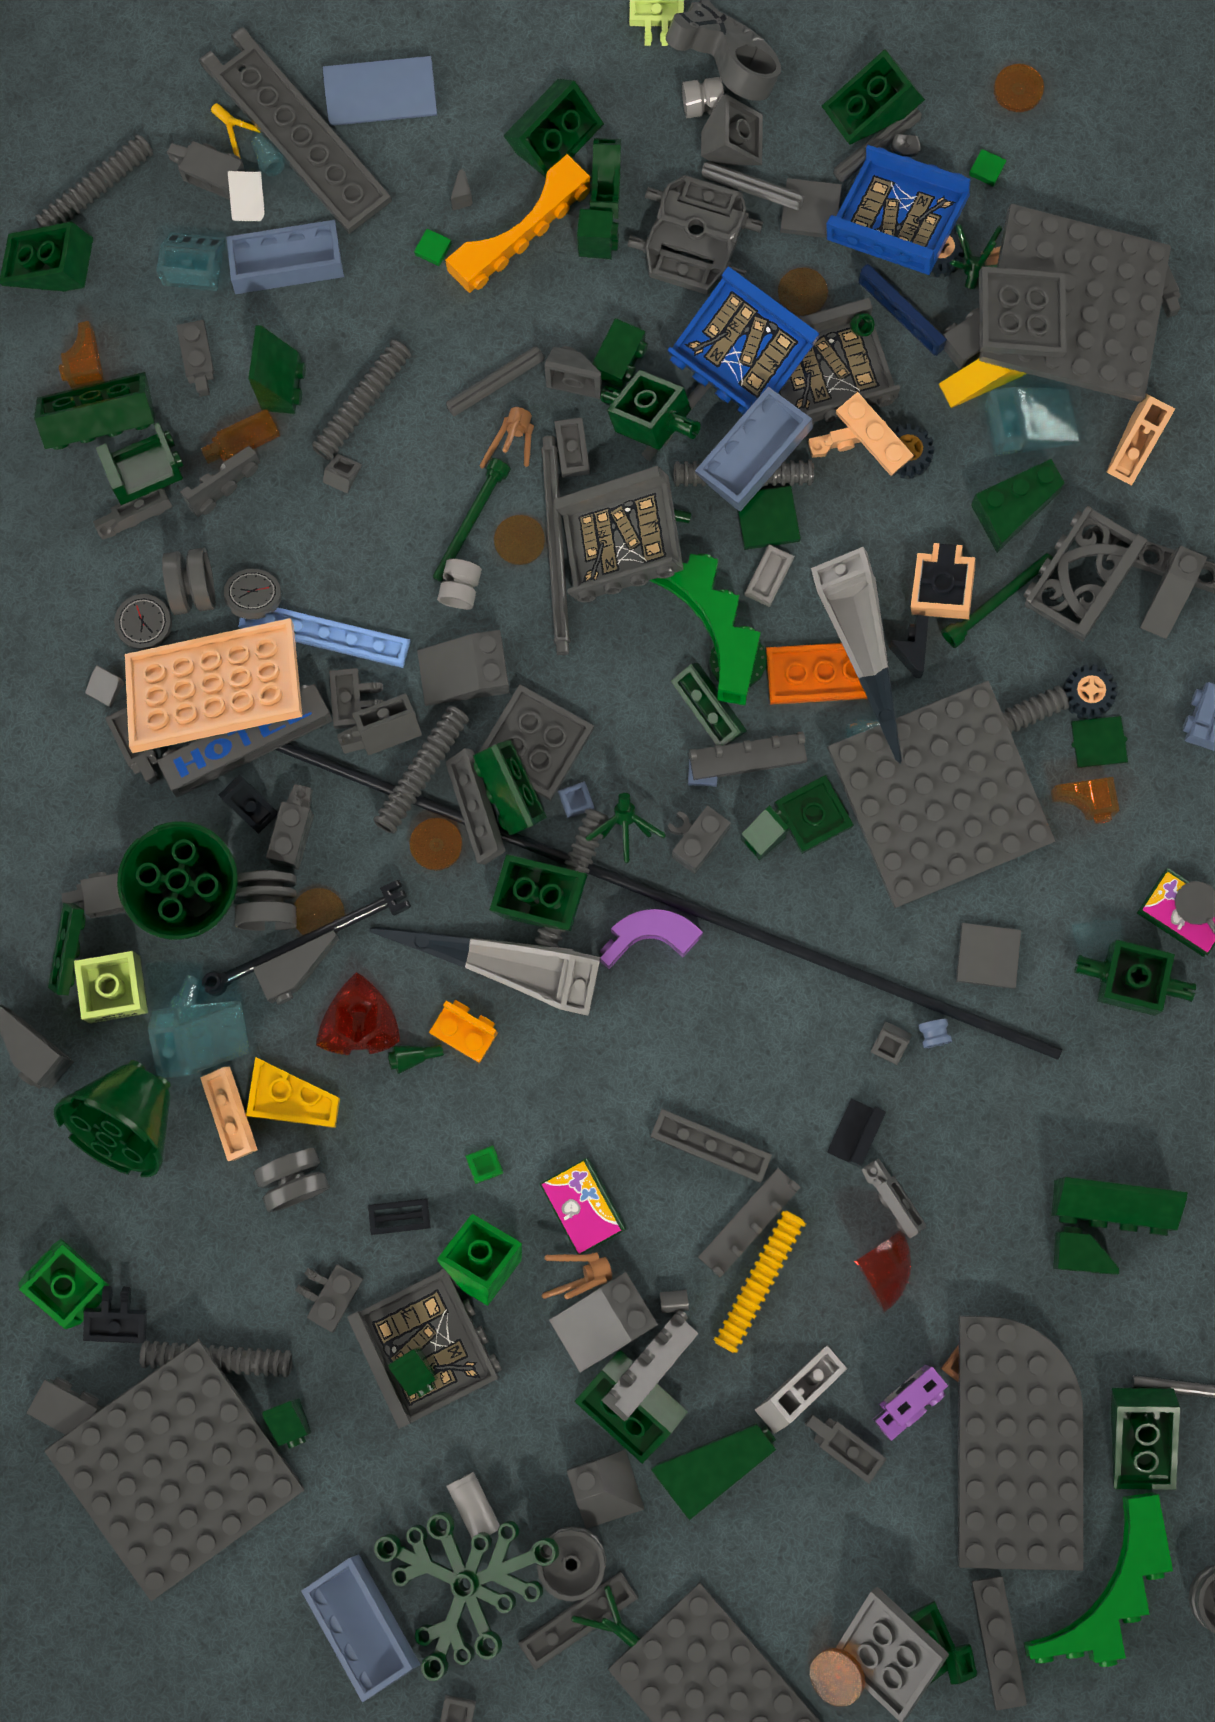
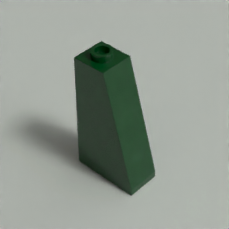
M755 1423L657 1463L651 1467V1471L685 1516L691 1520L776 1450L772 1445L776 1439L765 1425L760 1429Z

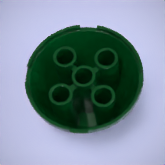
M183 821L157 825L142 837L137 838L122 858L117 877L118 894L121 904L132 921L142 930L153 936L169 940H183L199 936L216 926L227 914L234 901L238 884L235 860L222 839L201 825Z
M131 1060L128 1064L121 1065L59 1100L54 1107V1118L59 1127L64 1124L71 1134L68 1138L79 1149L96 1161L127 1175L132 1170L142 1172L141 1177H151L158 1173L163 1163L171 1097L169 1088L171 1084L164 1077L154 1076L146 1071L140 1062Z

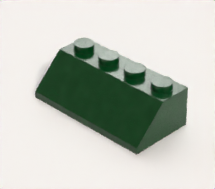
M142 372L37 397L34 420L44 448L59 450L67 447L70 443L78 441L88 443L94 441L99 436L108 435L113 437L122 434L124 430L133 428L143 430L150 427L151 424L155 423V413L146 373Z
M1063 1177L1054 1180L1051 1216L1059 1217V1223L1077 1225V1221L1080 1219L1088 1220L1090 1227L1107 1228L1108 1223L1119 1224V1230L1138 1232V1227L1150 1228L1149 1234L1168 1236V1231L1178 1230L1188 1192Z

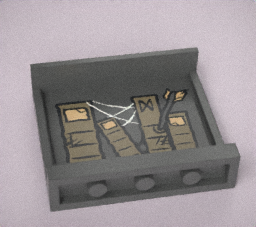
M870 298L799 317V319L819 333V339L781 389L779 395L812 418L813 425L814 422L823 419L826 422L839 419L835 413L836 410L857 392L870 406L878 404L879 407H885L892 404L898 398L900 387L899 385H894L875 326L873 332L866 337L856 336L850 330L852 317L857 314L871 315L873 307Z
M655 466L554 499L555 510L563 515L573 587L567 589V593L579 602H591L597 596L617 594L623 588L643 586L649 580L669 578L675 572L684 570L669 476L660 467Z
M444 1268L434 1275L362 1311H357L347 1316L398 1429L500 1378L497 1373L502 1370L495 1354L489 1356L484 1345L489 1342L482 1326L476 1328L471 1318L476 1315L468 1298L462 1299L458 1291L460 1287ZM419 1347L438 1377L433 1382L435 1388L420 1398L417 1393L409 1396L387 1366L412 1349Z

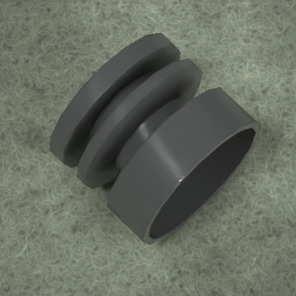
M256 870L238 874L237 886L241 888L237 889L235 897L248 900V902L235 906V927L250 931H265V921L275 922V930H288L297 927V907L283 902L297 896L296 890L290 888L297 885L296 875L275 870Z

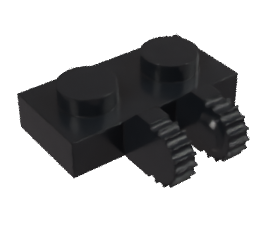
M104 1286L102 1290V1309L86 1308L84 1311L83 1341L144 1343L146 1341L147 1310H130L131 1288L123 1286L120 1294L121 1309H111L112 1287Z

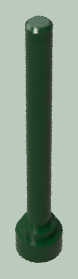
M491 458L486 467L487 479L434 572L433 578L439 582L444 580L443 573L446 560L456 558L497 482L501 483L502 479L505 480L511 468L503 461Z
M1049 553L1044 554L971 613L969 619H964L960 623H950L941 630L943 638L951 647L957 648L965 641L967 631L1038 575L1047 558L1052 560L1053 557Z

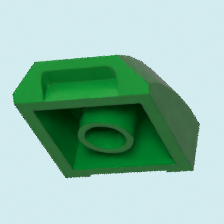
M62 1239L54 1243L18 1283L19 1290L64 1329L81 1324L84 1321L85 1309L96 1308L102 1302L104 1286H109Z

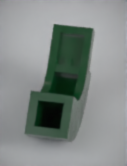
M594 138L590 210L611 211L614 213V219L619 217L621 139Z

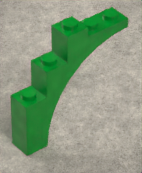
M690 554L688 564L683 563L684 570L675 572L669 578H656L649 581L676 595L702 621L712 639L718 658L719 686L717 700L745 706L761 632L755 631L748 626L734 627L739 595H735L729 590H713L718 570V559L708 554Z
M1150 1492L1122 1497L1125 1521L1122 1548L1115 1571L1106 1588L1088 1611L1069 1626L1049 1636L1024 1642L1025 1653L1029 1659H1035V1663H1048L1054 1661L1053 1656L1065 1654L1066 1658L1073 1659L1085 1656L1084 1651H1088L1090 1660L1094 1663H1099L1100 1667L1117 1665V1660L1126 1658L1119 1619H1122L1123 1623H1135L1141 1621V1616L1150 1615L1143 1576H1146V1580H1156L1164 1578L1165 1572L1173 1571L1159 1494Z

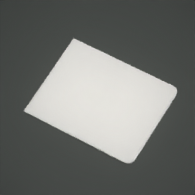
M228 171L232 220L261 221L265 214L261 172Z

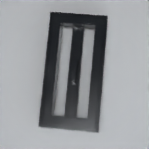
M428 1198L368 1205L371 1235L431 1229ZM422 1205V1211L375 1216L376 1210ZM423 1217L424 1222L383 1228L376 1227L377 1222Z

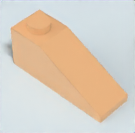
M1146 394L1145 399L1139 402L1133 412L1106 472L1132 485L1175 408Z

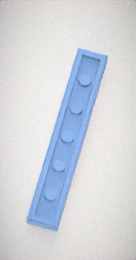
M277 608L273 613L270 611L265 614V617L260 619L240 618L238 627L242 629L291 618L294 624L295 642L401 668L404 667L411 642L410 639L282 608Z

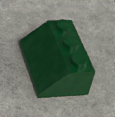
M557 79L503 136L519 157L546 178L547 171L567 154L572 158L604 123L574 80Z
M511 739L500 742L473 755L475 760L473 762L474 769L480 778L483 777L487 785L485 789L489 801L496 805L500 813L498 814L499 823L504 830L508 831L509 835L529 828L547 818Z
M619 1350L574 1402L643 1464L674 1431L688 1411L656 1384L630 1417L623 1421L601 1401L634 1363Z

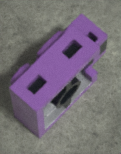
M924 1365L879 1403L883 1411L872 1420L885 1436L892 1441L926 1413L927 1410L924 1408L926 1405L934 1406L946 1395L943 1390L948 1385L932 1366Z

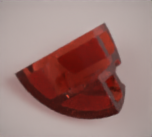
M356 972L339 990L326 1011L319 1028L316 1046L342 1055H350L352 1050L367 1049L369 1054H374L387 1050L399 1043V1029L395 1016L381 993L366 978Z
M901 1230L854 1260L870 1285L868 1289L884 1313L902 1296L910 1277V1248Z

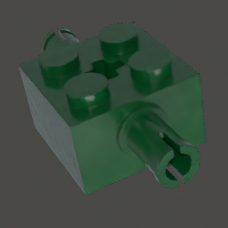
M639 370L622 391L606 385V390L603 389L600 399L603 403L610 404L607 412L615 432L657 450L663 447L674 432L688 436L691 439L696 438L695 434H699L700 422L686 417L691 411V407L684 387Z
M1115 940L1109 945L1104 962L1078 955L1076 960L1078 965L1074 969L1076 974L1079 973L1100 979L1101 985L1097 1002L1153 1016L1163 1012L1166 995L1192 1002L1195 993L1192 991L1196 990L1195 983L1171 978L1175 954L1120 940ZM1134 972L1136 973V978L1141 980L1137 984L1131 978V974Z

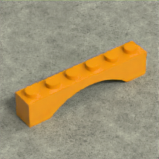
M568 154L565 155L547 171L542 194L533 210L522 222L496 237L481 241L465 242L445 260L447 271L469 293L475 288L477 290L483 288L493 272L502 271L515 253L521 254L527 249L532 238L536 235L540 237L545 234L550 226L549 224L555 218H563L568 213L571 204L576 200L580 202L587 197L590 192V176Z

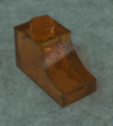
M89 321L78 323L76 341L67 352L61 353L63 364L59 365L62 380L67 381L72 389L104 382L95 331Z
M1113 777L1055 785L1051 790L1053 802H1065L1074 805L1084 813L1086 820L1094 819L1095 824L1112 821V816H1115L1120 811Z

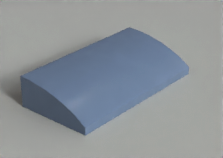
M431 56L323 66L329 126L437 116Z
M335 220L226 237L231 282L235 294L344 277Z
M767 387L697 467L695 473L738 511H741L813 429L812 418L770 387Z
M360 1555L348 1558L301 1591L362 1703L421 1665Z

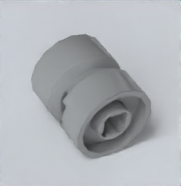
M720 77L706 78L701 84L698 80L682 82V99L686 119L701 117L703 112H707L708 115L712 114L721 96L724 95Z
M460 559L446 560L443 578L446 581L440 585L437 600L449 607L464 610L472 609L476 596V591L473 587L478 586L482 571L480 566Z

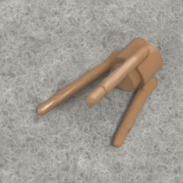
M520 407L511 408L509 416L504 418L499 432L480 463V468L486 466L506 430L508 435L503 452H508L514 436L521 437L524 433V466H529L531 435L534 425L530 423L532 415L529 411Z
M597 1252L588 1255H546V1261H587L588 1265L583 1266L584 1278L544 1292L542 1298L546 1299L573 1289L564 1295L565 1299H570L593 1287L611 1281L612 1272L608 1259L606 1257L599 1258Z

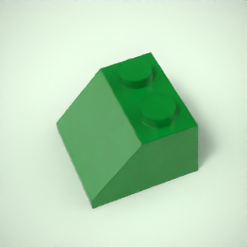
M471 1214L437 1258V1261L462 1291L488 1306L521 1262L522 1243L476 1215Z

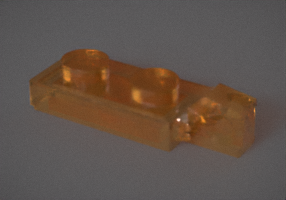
M265 409L216 432L217 436L212 438L213 443L201 448L208 464L220 458L224 462L248 446L255 449L280 437V433L268 409Z

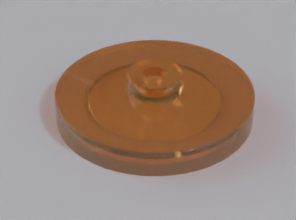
M1013 64L1005 67L998 74L994 84V95L998 103L1005 109L1013 112H1025L1033 109L1040 102L1044 91V82L1041 75L1034 68L1025 64Z
M796 268L789 271L783 276L778 286V298L781 305L794 315L806 316L816 313L824 306L827 300L828 287L825 279L818 272L809 268Z
M515 515L505 519L497 527L494 535V544L497 553L503 560L515 565H524L534 561L542 553L545 545V535L542 527L536 520L524 515Z
M431 818L421 822L414 829L410 838V850L413 858L420 866L434 871L443 870L452 866L458 860L462 851V838L458 829L451 822L441 818Z
M314 888L304 892L294 904L297 907L296 929L302 935L345 916L344 905L340 898L332 891L323 888Z
M829 1648L819 1653L811 1664L810 1679L813 1688L827 1703L834 1706H848L861 1696L865 1686L864 1672L859 1662L850 1653L838 1648Z

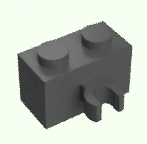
M708 805L693 825L689 823L688 816L680 811L677 813V817L683 821V825L679 828L674 827L671 823L668 825V830L672 834L683 835V838L672 851V858L694 874H696L726 835L731 825V822Z

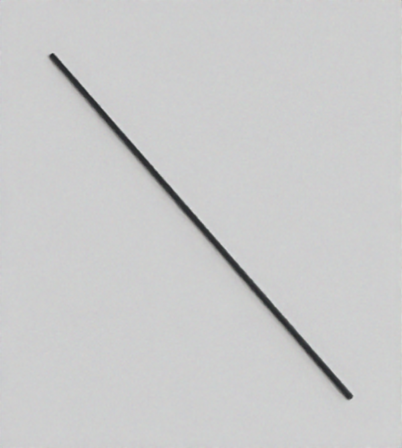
M290 743L275 749L387 795L394 793L393 788L396 785ZM421 795L415 797L417 801L413 805L465 825L461 811ZM498 826L501 838L506 842L562 864L565 863V860L569 861L570 856H568V853L517 833L509 835L507 830ZM589 864L588 866L590 871L587 874L1049 1057L1058 1060L1062 1053V1049L619 873L596 864Z

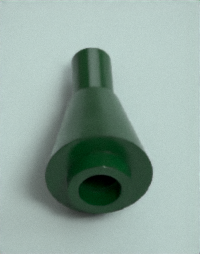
M441 1044L425 1048L392 1045V1052H388L391 1070L396 1069L398 1074L424 1062L426 1059L444 1056Z

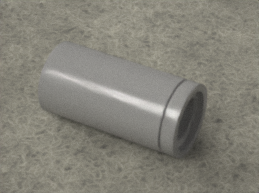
M474 1471L446 1486L471 1538L480 1532H486L491 1535L498 1531L500 1527L499 1522Z

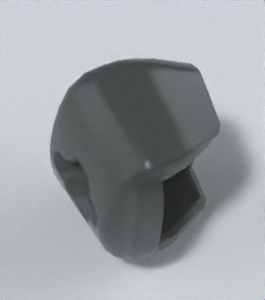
M896 134L891 145L892 153L900 156L910 157L919 153L921 149L919 138L915 135Z

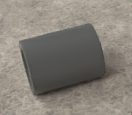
M687 1289L660 1292L662 1313H672L678 1310L689 1311Z

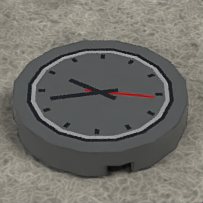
M245 569L236 572L227 580L224 586V601L226 606L228 605L231 612L236 616L244 619H260L265 617V614L270 611L273 613L278 608L281 602V587L277 579L269 572L260 569Z
M148 594L134 595L126 599L117 609L114 618L115 631L121 641L132 649L141 651L155 648L165 641L170 634L172 628L171 613L165 603L156 596Z

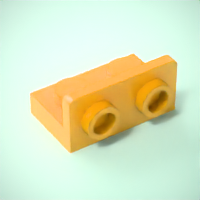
M457 1000L453 1004L445 1001L443 1004L444 1008L429 1033L480 1063L498 1034L497 1030L493 1028L495 1023L482 1015L477 1019L468 1014L470 1008Z

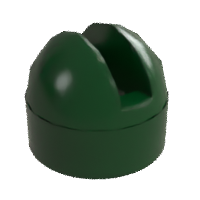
M857 314L850 321V330L856 336H869L874 330V319L869 314Z

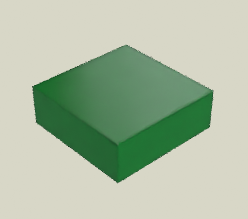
M981 149L970 170L969 176L994 187L1007 160Z
M426 229L414 251L415 256L440 266L452 241Z
M493 1145L465 1156L475 1184L504 1174Z

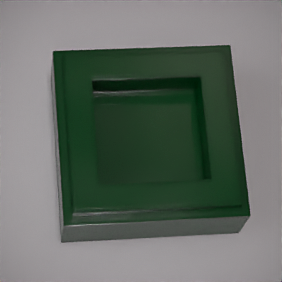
M970 1644L959 1645L947 1651L949 1656L946 1659V1665L951 1685L961 1684L977 1676Z

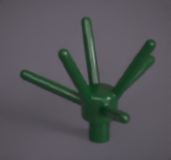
M961 224L956 225L966 264L951 260L950 264L964 269V273L967 275L965 287L969 289L976 288L979 271L982 266L997 268V264L986 265V260L996 245V240L1002 231V226L996 228L982 255L977 257L972 255Z
M621 793L618 796L619 803L614 808L615 815L587 835L586 840L590 841L600 833L603 835L602 839H604L616 823L622 825L624 862L629 863L628 825L634 822L646 837H651V832L661 838H665L666 834L635 814V806L630 803V794Z

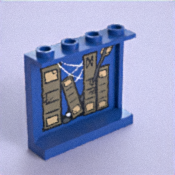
M867 145L866 160L837 216L831 215L826 224L827 240L930 275L970 196V178L960 173H952L940 169L932 164L928 165L915 161L908 156H900L888 152L881 147L876 148Z
M728 266L721 275L722 279L674 346L672 348L669 347L667 351L672 356L670 361L681 370L687 367L693 371L692 378L704 387L709 383L717 389L714 393L726 403L732 400L740 406L737 411L744 415L767 387H770L776 393L781 391L819 339V333Z

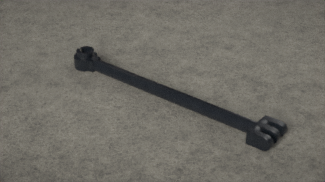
M400 880L381 887L380 889L384 897L227 972L218 973L213 971L207 973L202 980V986L205 987L204 990L209 995L220 996L226 991L227 986L232 984L231 982L254 972L253 968L333 930L336 933L387 908L390 909L393 916L409 909L411 904L408 900L397 904L398 901L406 898L404 890L392 893L402 887ZM212 978H217V984L214 987L207 986Z

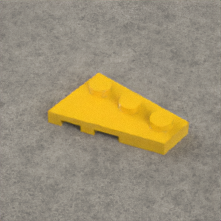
M255 1057L246 1116L336 1128L340 1103L339 1097Z

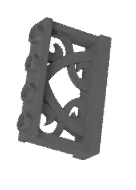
M1088 505L1083 512L1077 511L1070 523V526L1073 527L1068 536L1063 534L1054 547L1057 550L1052 560L1049 558L1045 560L1039 570V573L1042 574L1037 584L1032 581L1023 595L1027 598L1025 601L1026 608L1033 610L1073 634L1075 638L1082 642L1090 633L1147 543L1146 538L1130 532L1096 512ZM1089 525L1098 526L1103 533L1102 544H1096L1097 538L1093 531L1092 538L1084 539L1082 537L1084 528ZM1112 534L1130 545L1129 548L1108 544L1109 535ZM1075 540L1079 548L1068 551ZM1097 556L1096 570L1100 578L1106 582L1104 587L1087 584L1073 592L1069 580L1068 564L1081 558ZM1103 556H1108L1106 562L1111 561L1114 563L1113 569L1105 570L1103 568ZM1058 567V580L1050 579ZM1047 588H1053L1055 595L1049 597V599L1056 600L1063 595L1065 600L1061 604L1051 607L1043 603L1041 595ZM1087 591L1093 594L1091 602H1086L1084 596L1079 601L1076 598ZM1069 606L1081 622L1078 625L1059 614V612Z

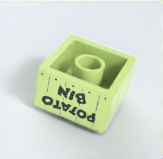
M128 951L74 961L82 1020L88 1023H95L148 1013L141 959L138 954Z

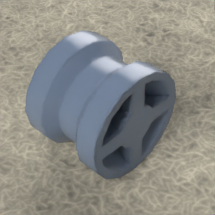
M947 1019L933 1020L918 1025L919 1031L924 1035V1041L922 1042L924 1049L953 1042L952 1037L947 1033Z

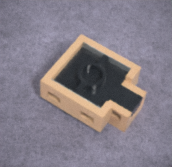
M934 543L932 554L917 553L911 600L912 615L969 619L975 574V557H963L962 545Z

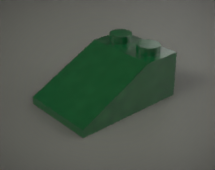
M884 49L822 105V108L845 140L851 145L904 119L925 99L900 65Z
M73 222L8 234L0 284L8 287L62 292L85 288L93 237Z
M256 325L248 379L262 411L295 414L296 405H301L302 389L299 388V380L305 378V362L301 361L297 350L263 326Z
M506 854L489 910L505 919L571 931L587 874Z
M1112 1388L1111 1429L1114 1489L1176 1490L1180 1405L1174 1389Z

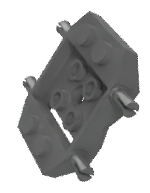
M686 175L669 183L664 188V191L650 187L647 188L645 199L660 202L657 219L646 240L631 235L628 247L646 253L650 278L708 295L716 288L722 279L721 275L728 266L745 278L747 270L731 266V259L742 229L761 233L764 222L748 217L749 213H746L742 192ZM692 225H699L704 231L701 234L693 235L688 229ZM662 245H664L676 251H683L699 256L702 259L713 260L714 263L712 265L677 253L661 249Z

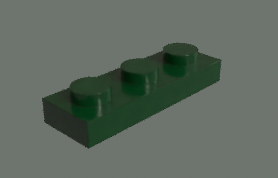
M63 902L48 988L57 995L69 996L70 987L74 985V961L80 954L79 935L80 930L84 929L86 922L84 909L73 903Z

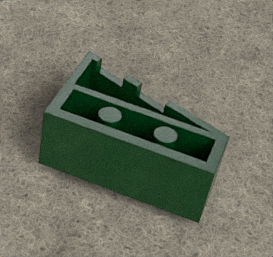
M1052 459L975 494L971 506L997 553L1060 493L1065 482Z

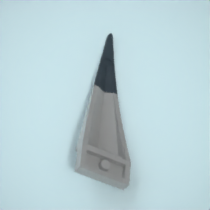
M861 547L811 568L818 595L860 680L894 758L901 764L902 757L876 578L873 575L867 551L864 547Z
M382 927L370 929V932L474 971L560 1010L587 1016L590 1013L601 957L575 952L573 949Z

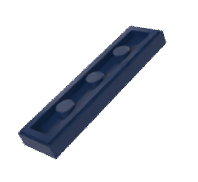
M869 264L864 266L860 272L859 284L934 356H937L944 349L947 339Z

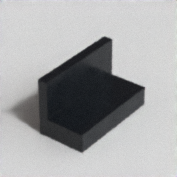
M851 1098L827 1153L860 1168L864 1163L886 1111L876 1106L871 1108Z

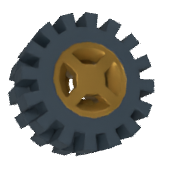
M906 424L905 428L899 425L896 431L892 429L895 435L914 455L910 461L896 472L900 474V478L905 479V476H909V479H911L916 474L920 476L930 466L935 450L934 446H932L933 439L932 437H927L928 431H920L921 426L916 425L915 429H913L911 424Z

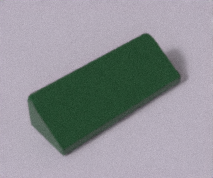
M699 663L690 664L671 680V683L716 745H728L747 732L728 703L717 700L718 689Z

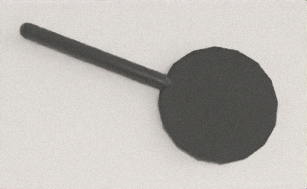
M1192 881L1183 885L1175 897V908L1178 915L1190 924L1202 925L1207 923L1215 934V923L1212 920L1215 917V890L1210 885L1199 881Z

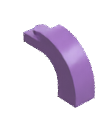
M659 909L639 911L623 918L611 928V933L618 939L615 942L611 939L604 945L600 951L602 954L600 962L610 969L629 947L644 939L663 941L680 956L684 957L703 936V931L690 920L674 912Z

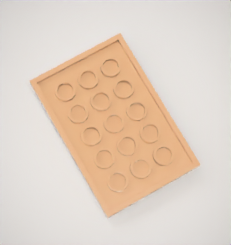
M291 618L125 654L129 748L132 753L302 717L295 633Z

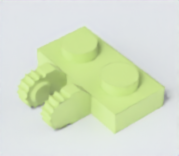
M630 0L629 26H645V46H651V26H662L660 42L662 46H668L665 39L668 27H670L676 13L684 12V0Z

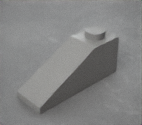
M827 1345L777 1388L755 1411L775 1434L792 1423L847 1368Z

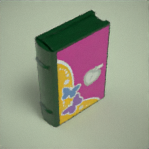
M1166 868L1139 908L1137 914L1202 957H1205L1215 945V934L1207 923L1202 925L1190 924L1178 915L1175 908L1176 894L1183 885L1190 882L1184 879L1182 875H1178L1171 869Z
M585 1158L540 1183L577 1255H582L627 1230L620 1217L621 1214L615 1208L597 1174L598 1171H595L589 1158Z

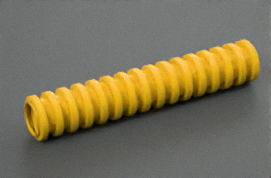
M789 1211L781 1212L783 1217L781 1220H777V1228L774 1227L772 1229L774 1234L767 1238L769 1243L768 1245L764 1244V1252L759 1253V1262L755 1261V1269H751L749 1272L752 1274L751 1277L746 1278V1286H742L741 1295L737 1294L736 1296L738 1299L737 1303H733L732 1312L728 1311L727 1313L729 1318L722 1322L724 1324L723 1329L719 1328V1336H715L713 1339L716 1341V1344L732 1353L738 1352V1344L743 1343V1340H741L742 1336H746L748 1333L746 1332L747 1327L751 1328L752 1323H750L751 1319H755L757 1317L755 1315L756 1310L760 1311L761 1309L759 1304L765 1302V1293L769 1294V1286L775 1283L773 1281L774 1276L778 1277V1269H782L784 1266L781 1264L782 1261L787 1260V1252L792 1251L790 1246L792 1243L795 1244L797 1242L795 1237L801 1234V1226L805 1227L806 1225L803 1219Z

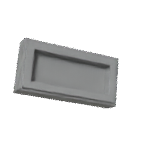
M768 545L744 596L770 607L795 556L772 545Z

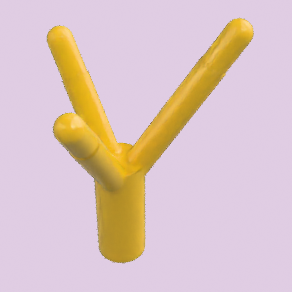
M216 103L212 106L211 112L226 124L234 155L241 159L233 126L237 125L258 133L261 132L255 125L234 118L222 106Z

